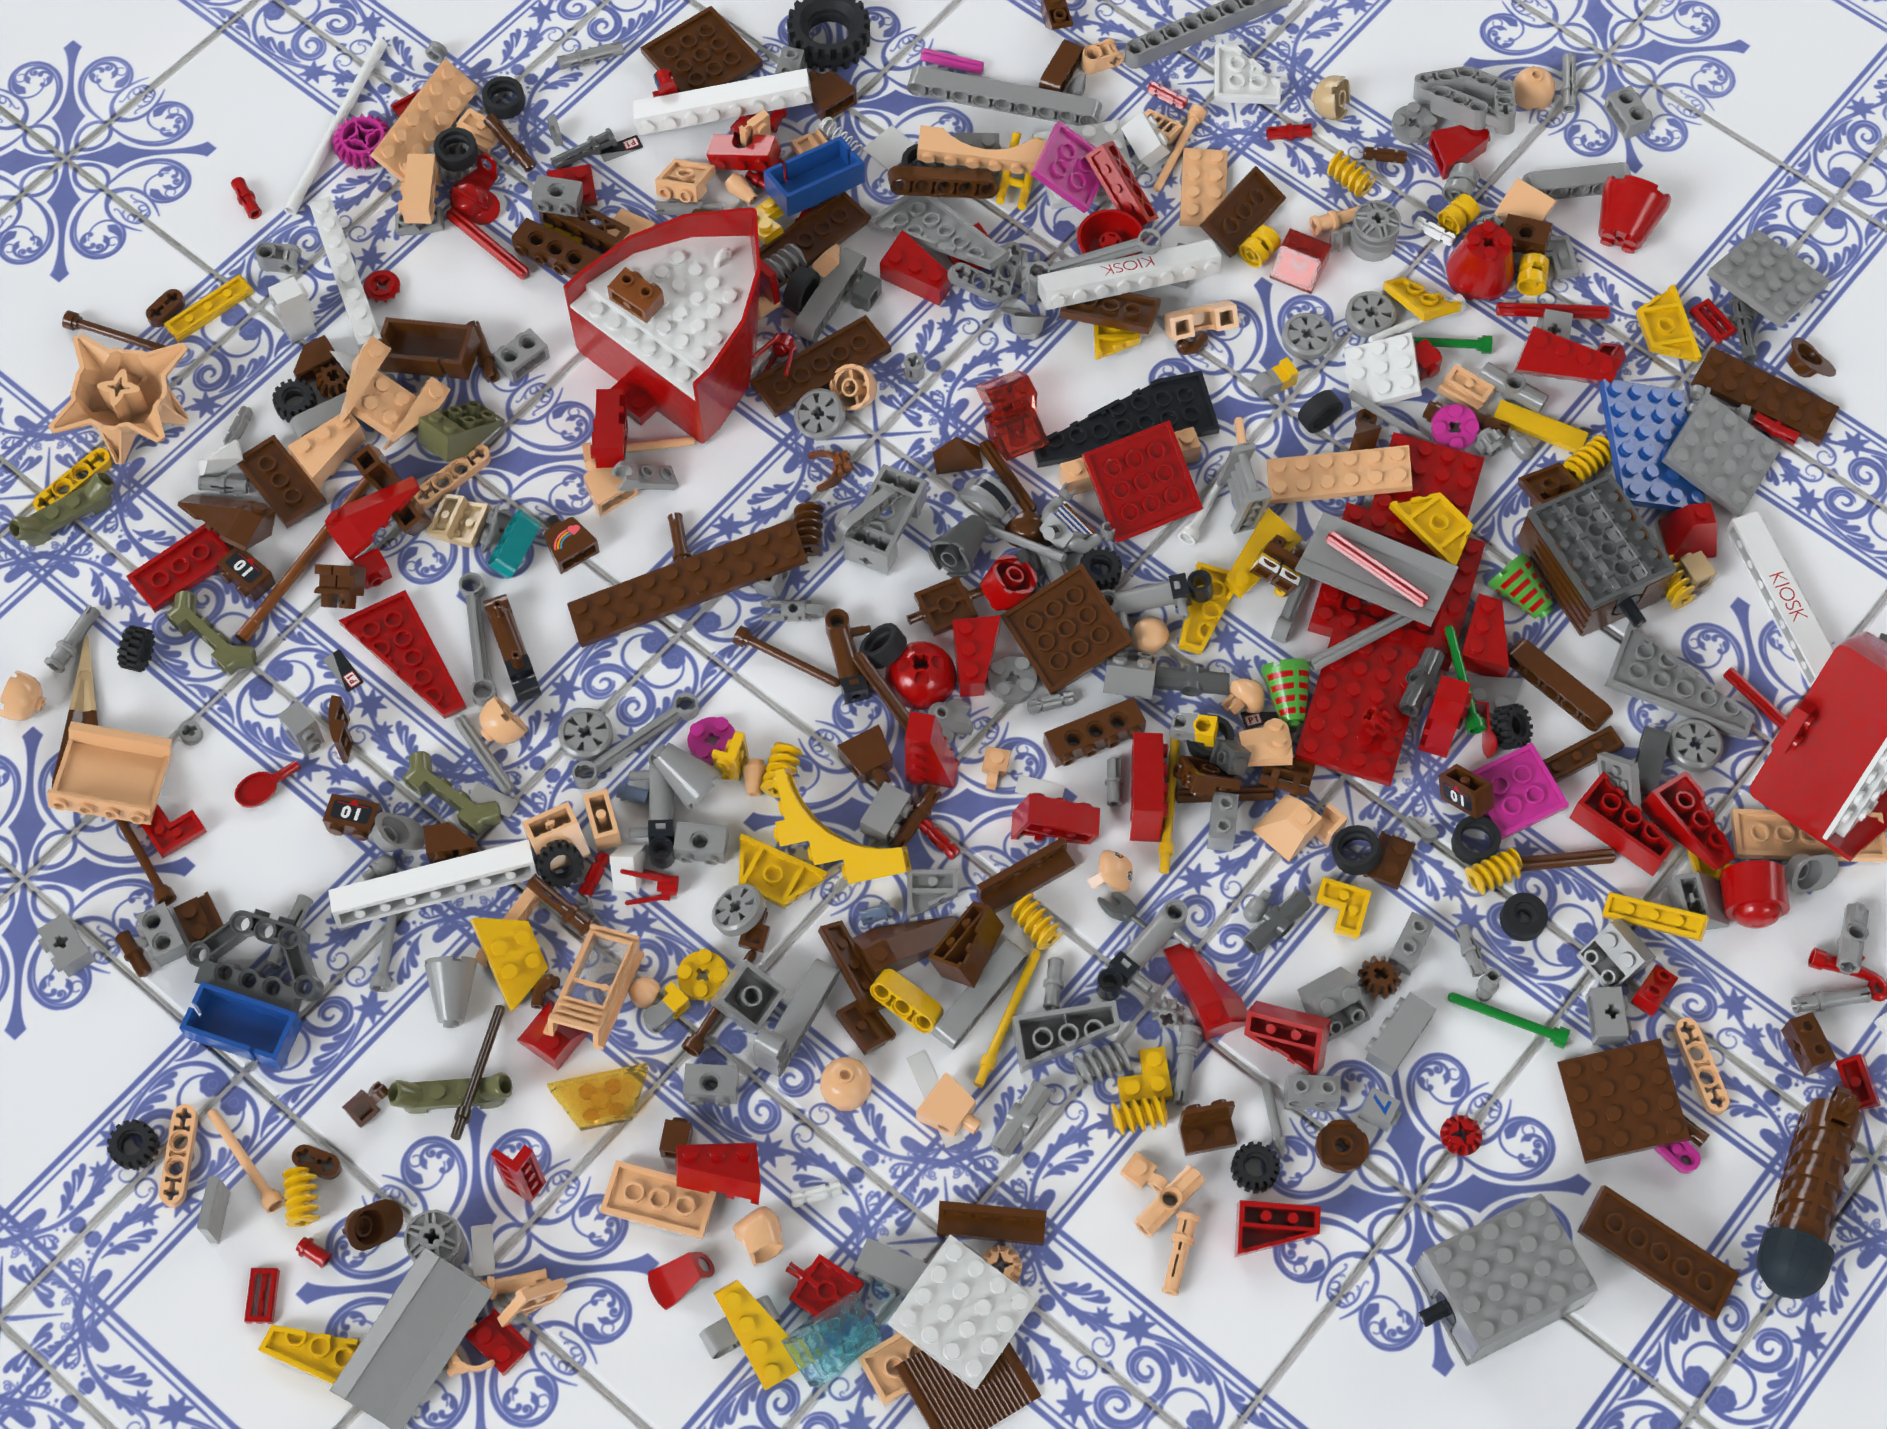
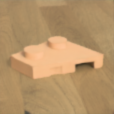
M560 1278L553 1281L546 1279L537 1286L530 1287V1285L519 1289L515 1293L516 1297L497 1318L501 1327L509 1325L510 1321L519 1312L527 1316L537 1309L554 1302L568 1287L564 1279Z

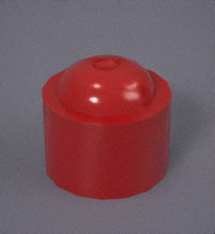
M1768 860L1739 862L1724 868L1719 874L1724 914L1729 920L1735 921L1743 927L1759 929L1776 923L1780 917L1786 915L1790 910L1785 869L1778 862Z

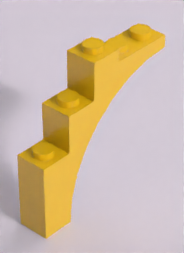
M791 768L775 770L776 776H773V784L776 791L779 790L780 801H778V808L780 814L784 815L785 819L775 822L776 827H774V837L776 842H779L780 847L809 841L810 846L807 847L810 861H813L814 865L843 860L844 865L841 866L842 875L845 880L847 879L848 884L912 871L907 846L895 848L869 847L849 841L834 833L819 821L805 804L795 785Z

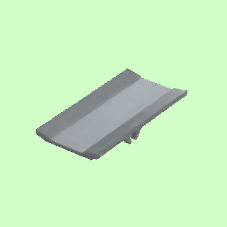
M1323 512L1295 568L1296 572L1430 627L1458 570L1456 565ZM1332 530L1336 531L1428 594L1430 598L1424 607H1419L1326 543L1328 534Z
M424 1247L329 1391L350 1402L388 1428L404 1429L494 1291Z

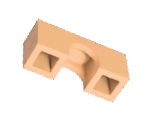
M1230 300L1163 313L1166 336L1172 341L1194 337L1195 332L1202 330L1222 331L1239 327L1237 306Z

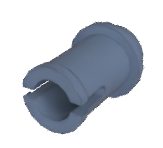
M628 782L620 783L616 798H620V801L625 799L646 805L649 789L630 786Z
M881 901L880 905L859 910L863 926L883 919L888 921V918L893 917L888 902L883 903Z

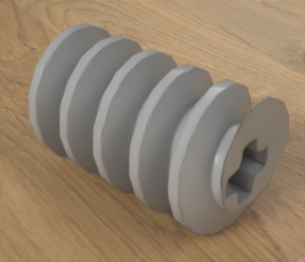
M786 244L784 249L777 251V254H772L769 258L763 260L776 272V277L782 282L786 281L784 273L791 277L793 274L791 269L795 271L799 264L807 266V261L802 251L795 244Z
M1117 1041L1112 1042L1111 1048L1108 1045H1103L1102 1052L1098 1048L1093 1049L1092 1056L1089 1052H1084L1083 1060L1079 1056L1073 1057V1067L1082 1087H1084L1083 1080H1087L1090 1085H1093L1094 1076L1102 1082L1104 1072L1109 1078H1112V1069L1122 1074L1123 1065L1129 1071L1132 1070L1127 1050L1123 1044L1120 1045Z

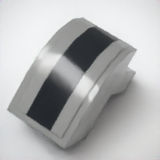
M982 473L978 478L968 480L958 494L963 501L979 503L987 516L1004 518L1017 502L1004 484L986 473Z

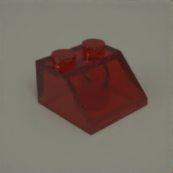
M1290 228L1281 244L1269 278L1312 294L1329 260L1332 244Z
M1019 370L975 385L994 424L1037 408L1038 393L1029 376Z
M1026 399L984 415L988 439L1006 461L1049 445L1038 415Z

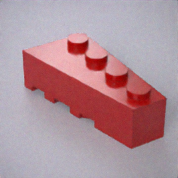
M1533 326L1513 373L1598 384L1600 381H1603V378L1608 382H1613L1622 360Z
M910 711L905 735V781L918 786L927 784L954 789L959 761L953 757L954 751L948 747V739L942 735L943 730L935 715Z
M1133 732L1130 841L1160 842L1163 817H1168V802H1164V797H1168V782H1164V778L1168 776V763H1163V758H1167L1168 744L1163 743V733Z
M1603 771L1578 801L1569 818L1653 877L1667 860L1675 845L1653 822L1649 823L1642 816V810L1637 805L1633 806L1624 797L1625 793L1619 786L1616 788L1609 781L1610 777Z

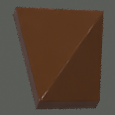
M1359 420L1349 451L1374 449L1382 427Z
M955 437L933 452L936 475L983 468L979 446Z

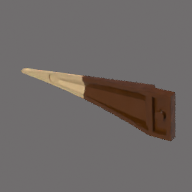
M87 635L84 637L69 712L52 779V787L69 740L68 729L71 721L98 726L89 638Z

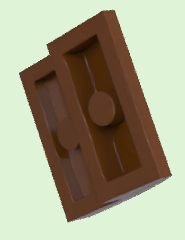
M331 695L328 714L329 729L342 762L348 764L354 743L348 729L350 716L342 697Z

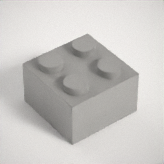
M745 959L737 962L709 1003L749 1034L758 1033L787 990Z

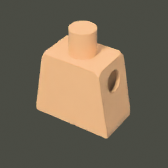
M589 459L585 463V468L588 470L583 476L585 487L600 517L639 495L638 489L635 488L633 491H619L617 489V486L622 484L623 479L611 474L613 468H596L595 459Z
M946 1072L916 1111V1119L952 1137H955L962 1127L974 1135L982 1125V1121L972 1115L976 1108L974 1098Z

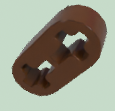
M177 289L167 290L146 310L149 324L153 327H163L165 322L176 316L185 306L182 293Z
M305 1144L299 1145L292 1152V1161L296 1167H307L310 1169L309 1173L316 1174L319 1178L333 1180L341 1173V1162L332 1153ZM308 1152V1155H309L310 1158L313 1159L314 1161L311 1162V1161L305 1160V1161L302 1163V1161L299 1159V1156H300V1155L305 1156L306 1153ZM332 1161L335 1168L325 1172L324 1167L319 1164L321 1162L329 1165Z

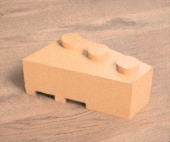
M408 154L407 163H403L405 181H401L400 186L403 198L398 202L399 214L403 215L405 223L432 224L436 209L434 200L439 196V191H436V185H441L442 183L435 154Z
M351 413L343 421L339 420L340 414L288 445L293 459L319 491L323 488V483L330 476H334L339 465L344 460L347 461L365 441L361 425Z

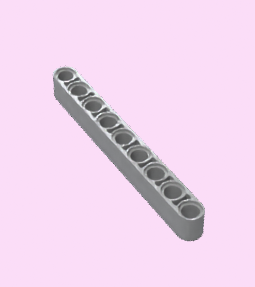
M1292 0L1221 1L1128 41L1125 50V65L1131 69L1140 68L1288 5Z
M923 66L912 68L907 85L908 92L915 96L1048 121H1061L1064 124L1075 126L1098 124L1102 110V103L1095 98Z

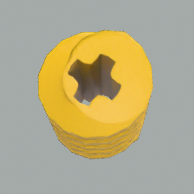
M1340 150L1329 162L1327 174L1329 177H1334L1336 182H1341V186L1347 187L1349 192H1354L1357 198L1363 197L1374 185L1376 177L1369 179L1371 171L1368 170L1363 174L1364 166L1361 165L1356 169L1358 161L1354 160L1349 163L1351 156L1347 155L1342 158L1344 151Z
M1601 435L1593 437L1579 451L1574 452L1572 456L1568 457L1564 461L1563 466L1580 484L1585 483V480L1590 479L1592 474H1596L1599 469L1604 468L1605 463L1611 462L1609 440Z
M1669 555L1670 559L1673 561L1675 557L1673 555ZM1678 562L1674 563V565L1678 569L1680 564ZM1684 570L1673 573L1674 575L1671 577V581L1668 583L1669 585L1664 593L1666 594V600L1671 602V607L1675 610L1686 606L1696 598V594L1692 595V592L1696 589L1695 585L1686 586L1691 581L1690 578L1681 579L1685 574Z
M783 742L774 743L771 748V755L768 758L769 764L766 766V773L763 775V782L760 786L761 790L769 796L780 798L779 790L776 791L773 784V776H776L775 770L791 768L792 775L797 774L798 770L794 766L800 764V760L797 757H801L803 752L791 744Z
M1508 848L1506 852L1501 851L1498 855L1490 856L1489 860L1484 859L1480 864L1475 863L1471 868L1466 867L1465 874L1470 885L1481 895H1485V886L1488 890L1494 891V882L1498 887L1503 886L1502 878L1507 883L1512 882L1511 874L1516 879H1520V870L1523 865L1518 852L1513 848Z
M1031 892L1016 902L1012 908L1011 918L1018 920L1017 925L1021 928L1024 927V933L1031 935L1030 940L1034 943L1037 942L1039 950H1045L1056 943L1064 931L1057 933V929L1060 926L1058 922L1050 925V922L1053 920L1052 915L1044 918L1047 909L1045 907L1040 910L1037 909L1041 902L1039 900L1031 902L1034 894Z
M1163 1094L1161 1095L1160 1102L1155 1095L1151 1096L1150 1104L1145 1097L1141 1098L1140 1106L1133 1099L1130 1101L1129 1108L1122 1101L1120 1102L1119 1110L1114 1103H1111L1115 1130L1119 1129L1122 1136L1125 1135L1126 1127H1129L1132 1134H1134L1136 1125H1139L1144 1132L1146 1131L1147 1123H1149L1152 1129L1155 1130L1157 1121H1160L1163 1128H1166L1168 1115Z
M294 1167L282 1173V1177L285 1179L283 1187L286 1191L283 1195L287 1200L284 1207L288 1210L285 1213V1218L288 1220L286 1226L288 1227L307 1226L320 1220L319 1215L312 1214V1212L320 1209L319 1205L311 1204V1202L319 1199L317 1194H311V1191L318 1189V1185L310 1183V1181L317 1179V1175L309 1173L310 1169L307 1167Z

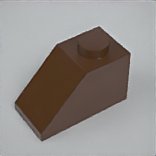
M325 335L312 339L303 346L293 371L295 378L300 379L301 382L305 380L309 384L315 381L316 373H321V366L327 368L329 367V362L333 365L338 363L330 352L335 350Z

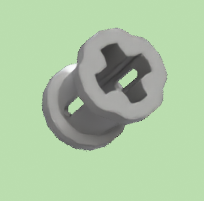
M913 352L907 354L904 358V375L909 382L915 383L924 378L925 371L923 367L925 360L921 354Z

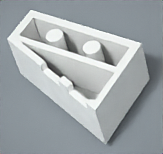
M293 276L268 287L269 296L273 300L271 301L274 307L272 310L291 344L317 332L314 326L317 320L311 310L313 308L303 283L298 284Z

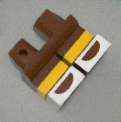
M1276 535L1261 549L1249 572L1266 582L1271 580L1270 584L1289 594L1300 582L1301 573L1296 572L1295 568L1305 550L1295 546L1289 552L1284 549L1287 542L1286 539Z

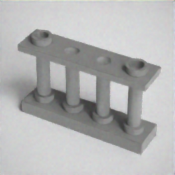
M1255 443L1235 445L1231 449L1216 482L1218 486L1228 485L1235 506L1236 515L1230 525L1233 534L1255 529L1272 498L1269 488L1262 490L1258 487L1251 467L1250 459L1256 449Z

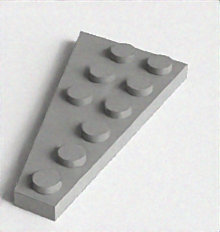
M1629 622L1605 686L1687 718L1705 721L1718 730L1746 740L1755 715L1734 699L1727 698L1717 691V687L1714 684L1705 682L1698 676L1699 673L1669 651H1663L1654 644L1653 639L1640 634L1635 630L1636 627L1634 628Z

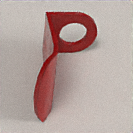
M479 154L477 168L459 180L453 187H457L461 183L472 182L490 190L498 179L496 162L488 154ZM482 159L488 160L492 165V169L485 167Z
M1474 701L1475 706L1479 709L1477 713L1484 718L1487 729L1482 732V750L1486 758L1489 759L1494 756L1498 747L1497 737L1490 728L1489 702Z
M689 1252L667 1264L648 1271V1284L657 1303L667 1310L674 1306L700 1279L712 1277L715 1273V1268L706 1254L702 1252ZM699 1258L706 1262L708 1271L702 1269L699 1264Z

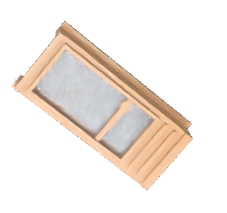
M590 924V929L556 1004L549 1014L543 1034L554 1036L560 1024L593 1033V1048L604 1049L629 992L630 985L644 957V952L640 951V936Z

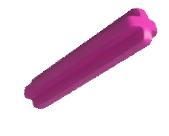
M923 48L921 52V60L924 62L975 74H982L984 70V62L927 48Z

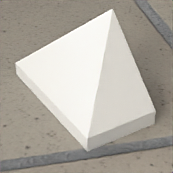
M235 439L197 460L201 475L214 477L244 459L239 442Z

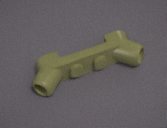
M94 473L89 483L28 517L12 518L9 524L11 535L15 540H25L30 546H39L52 539L51 533L93 511L97 515L106 510L112 503L111 493L115 488L112 478L106 473Z
M180 591L175 594L174 607L165 614V617L183 636L192 630L214 650L211 656L219 669L226 675L231 676L238 669L253 668L256 665L257 656L254 647L251 645L230 646L228 639L220 631L216 633L212 630L213 626L205 617L200 619L196 615L198 600L193 592Z
M417 751L409 756L410 769L402 777L405 785L422 798L430 791L459 812L457 817L460 825L469 832L478 835L485 826L498 825L502 821L499 803L496 801L473 803L470 801L471 798L467 793L462 790L456 791L446 778L435 776L432 772V760L429 753Z
M502 1072L490 1077H482L472 1107L479 1106L480 1109H493L501 1106L506 1098L512 1094L513 1086L510 1077ZM470 1078L423 1082L396 1080L389 1087V1102L392 1106L401 1107L410 1114L428 1113V1110L458 1108L462 1104Z

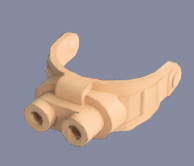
M474 1321L470 1329L477 1325L476 1321ZM459 1344L448 1360V1366L445 1367V1370L449 1377L457 1373L462 1375L467 1372H482L492 1368L495 1365V1361L490 1360L478 1366L467 1365L461 1361Z

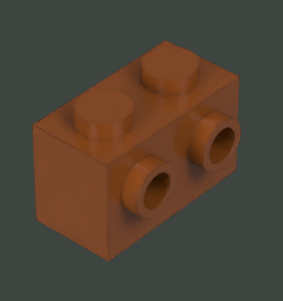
M626 267L607 286L611 301L646 324L664 305L662 289L657 284H651L646 281L637 271H631Z

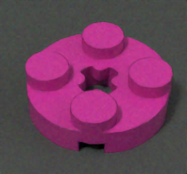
M1451 404L1443 406L1435 412L1431 419V435L1435 443L1457 450L1470 446L1479 430L1476 415L1470 408L1464 405ZM1450 422H1459L1460 430L1458 433L1455 431L1450 433Z
M707 717L693 723L687 738L690 754L714 766L712 759L713 749L725 752L728 739H732L735 733L734 727L724 717ZM710 737L719 739L714 746H711L709 742L706 743V740Z

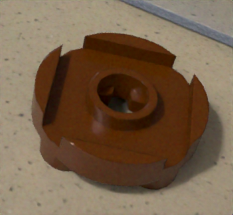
M1339 1119L1331 1121L1318 1133L1315 1151L1323 1168L1345 1174L1360 1169L1369 1153V1141L1367 1135L1354 1122ZM1340 1140L1344 1141V1145L1349 1146V1149H1346L1345 1152H1340L1335 1147V1145L1339 1144Z

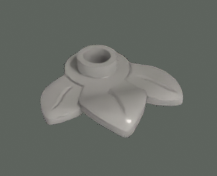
M952 699L946 704L936 702L929 708L928 714L936 716L943 730L942 735L947 737L948 744L952 742L954 734L965 735L973 732L972 721L965 715L971 708L967 702ZM937 711L943 712L944 716H939Z

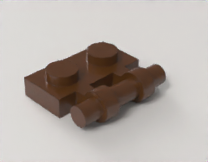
M1293 758L1292 765L1263 766L1262 773L1266 775L1261 774L1258 784L1268 786L1267 789L1273 791L1279 789L1290 792L1289 795L1297 797V795L1307 797L1316 764Z

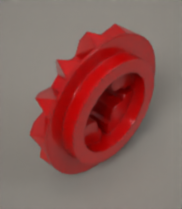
M379 270L371 273L365 279L363 288L368 299H373L376 303L378 301L386 303L390 298L395 299V295L400 292L401 284L399 278L393 272ZM377 283L382 286L386 285L387 290L379 289Z
M1456 1114L1447 1118L1440 1130V1138L1442 1144L1449 1152L1458 1156H1467L1476 1152L1483 1141V1130L1480 1129L1477 1120L1469 1118L1468 1115ZM1459 1125L1463 1132L1470 1133L1466 1136L1465 1142L1460 1136H1454L1459 1131Z

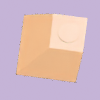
M1285 794L1253 827L1252 831L1290 862L1323 828L1322 817L1306 803Z

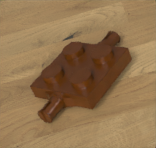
M955 576L915 592L914 599L919 607V611L906 615L909 625L923 620L928 624L933 636L952 629L953 619L978 617V613L973 606V600L984 596L982 588L978 587L968 591L962 585L959 577Z

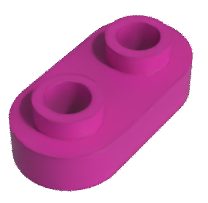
M1688 1141L1654 1148L1659 1155L1680 1173L1690 1174L1700 1165V1154ZM1681 1158H1686L1689 1164H1683Z

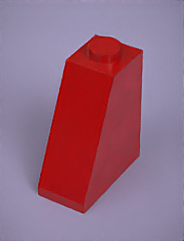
M1462 125L1432 131L1428 146L1442 180L1449 177L1455 164L1470 163L1483 154L1490 141V132L1485 128L1482 130H1472Z

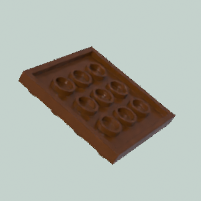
M712 6L640 47L643 56L657 71L661 69L671 70L678 93L737 82L763 66L762 59Z
M1082 563L1001 615L1002 620L1051 695L1061 691L1134 644Z
M1661 1038L1557 1062L1585 1164L1690 1141V1135Z

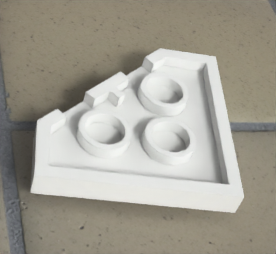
M1215 44L1214 102L1280 105V81L1276 77L1269 76L1264 71L1265 68L1253 58L1249 59L1243 54V50L1238 45Z

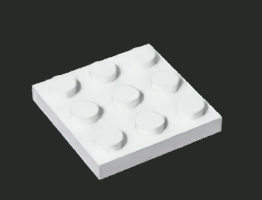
M1412 332L1344 349L1349 392L1354 390L1378 406L1422 396ZM1351 400L1354 412L1365 409Z

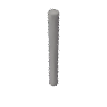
M1351 390L1347 398L1408 436L1428 442L1432 440L1356 391Z
M987 524V534L1062 563L1067 559L1066 553Z

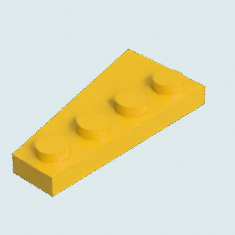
M1269 507L1223 581V584L1240 599L1261 580L1260 577L1249 571L1261 549L1276 535H1280L1287 541L1284 549L1291 552L1303 540L1297 532Z
M1197 562L1194 571L1204 570L1210 574L1214 594L1209 601L1204 603L1195 602L1191 598L1192 605L1187 606L1189 617L1183 620L1177 649L1201 655L1234 593L1223 584L1229 570Z
M737 1279L713 1293L765 1391L813 1363Z

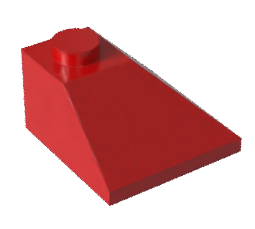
M1711 502L1686 505L1658 520L1666 553L1668 556L1673 555L1675 557L1672 562H1680V558L1685 554H1694L1702 551L1706 558L1716 557L1717 522Z
M549 1000L520 1035L517 1042L556 1070H559L589 1032L559 1024L554 1036L543 1034L549 1014L555 1006Z

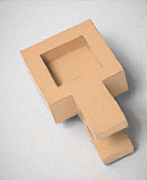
M986 747L982 765V772L988 773L986 789L996 790L998 776L1006 777L1011 750Z
M1137 1151L1120 1171L1121 1176L1141 1190L1147 1184L1160 1193L1164 1187L1168 1186L1166 1185L1168 1183L1167 1179L1159 1174H1155L1158 1166Z

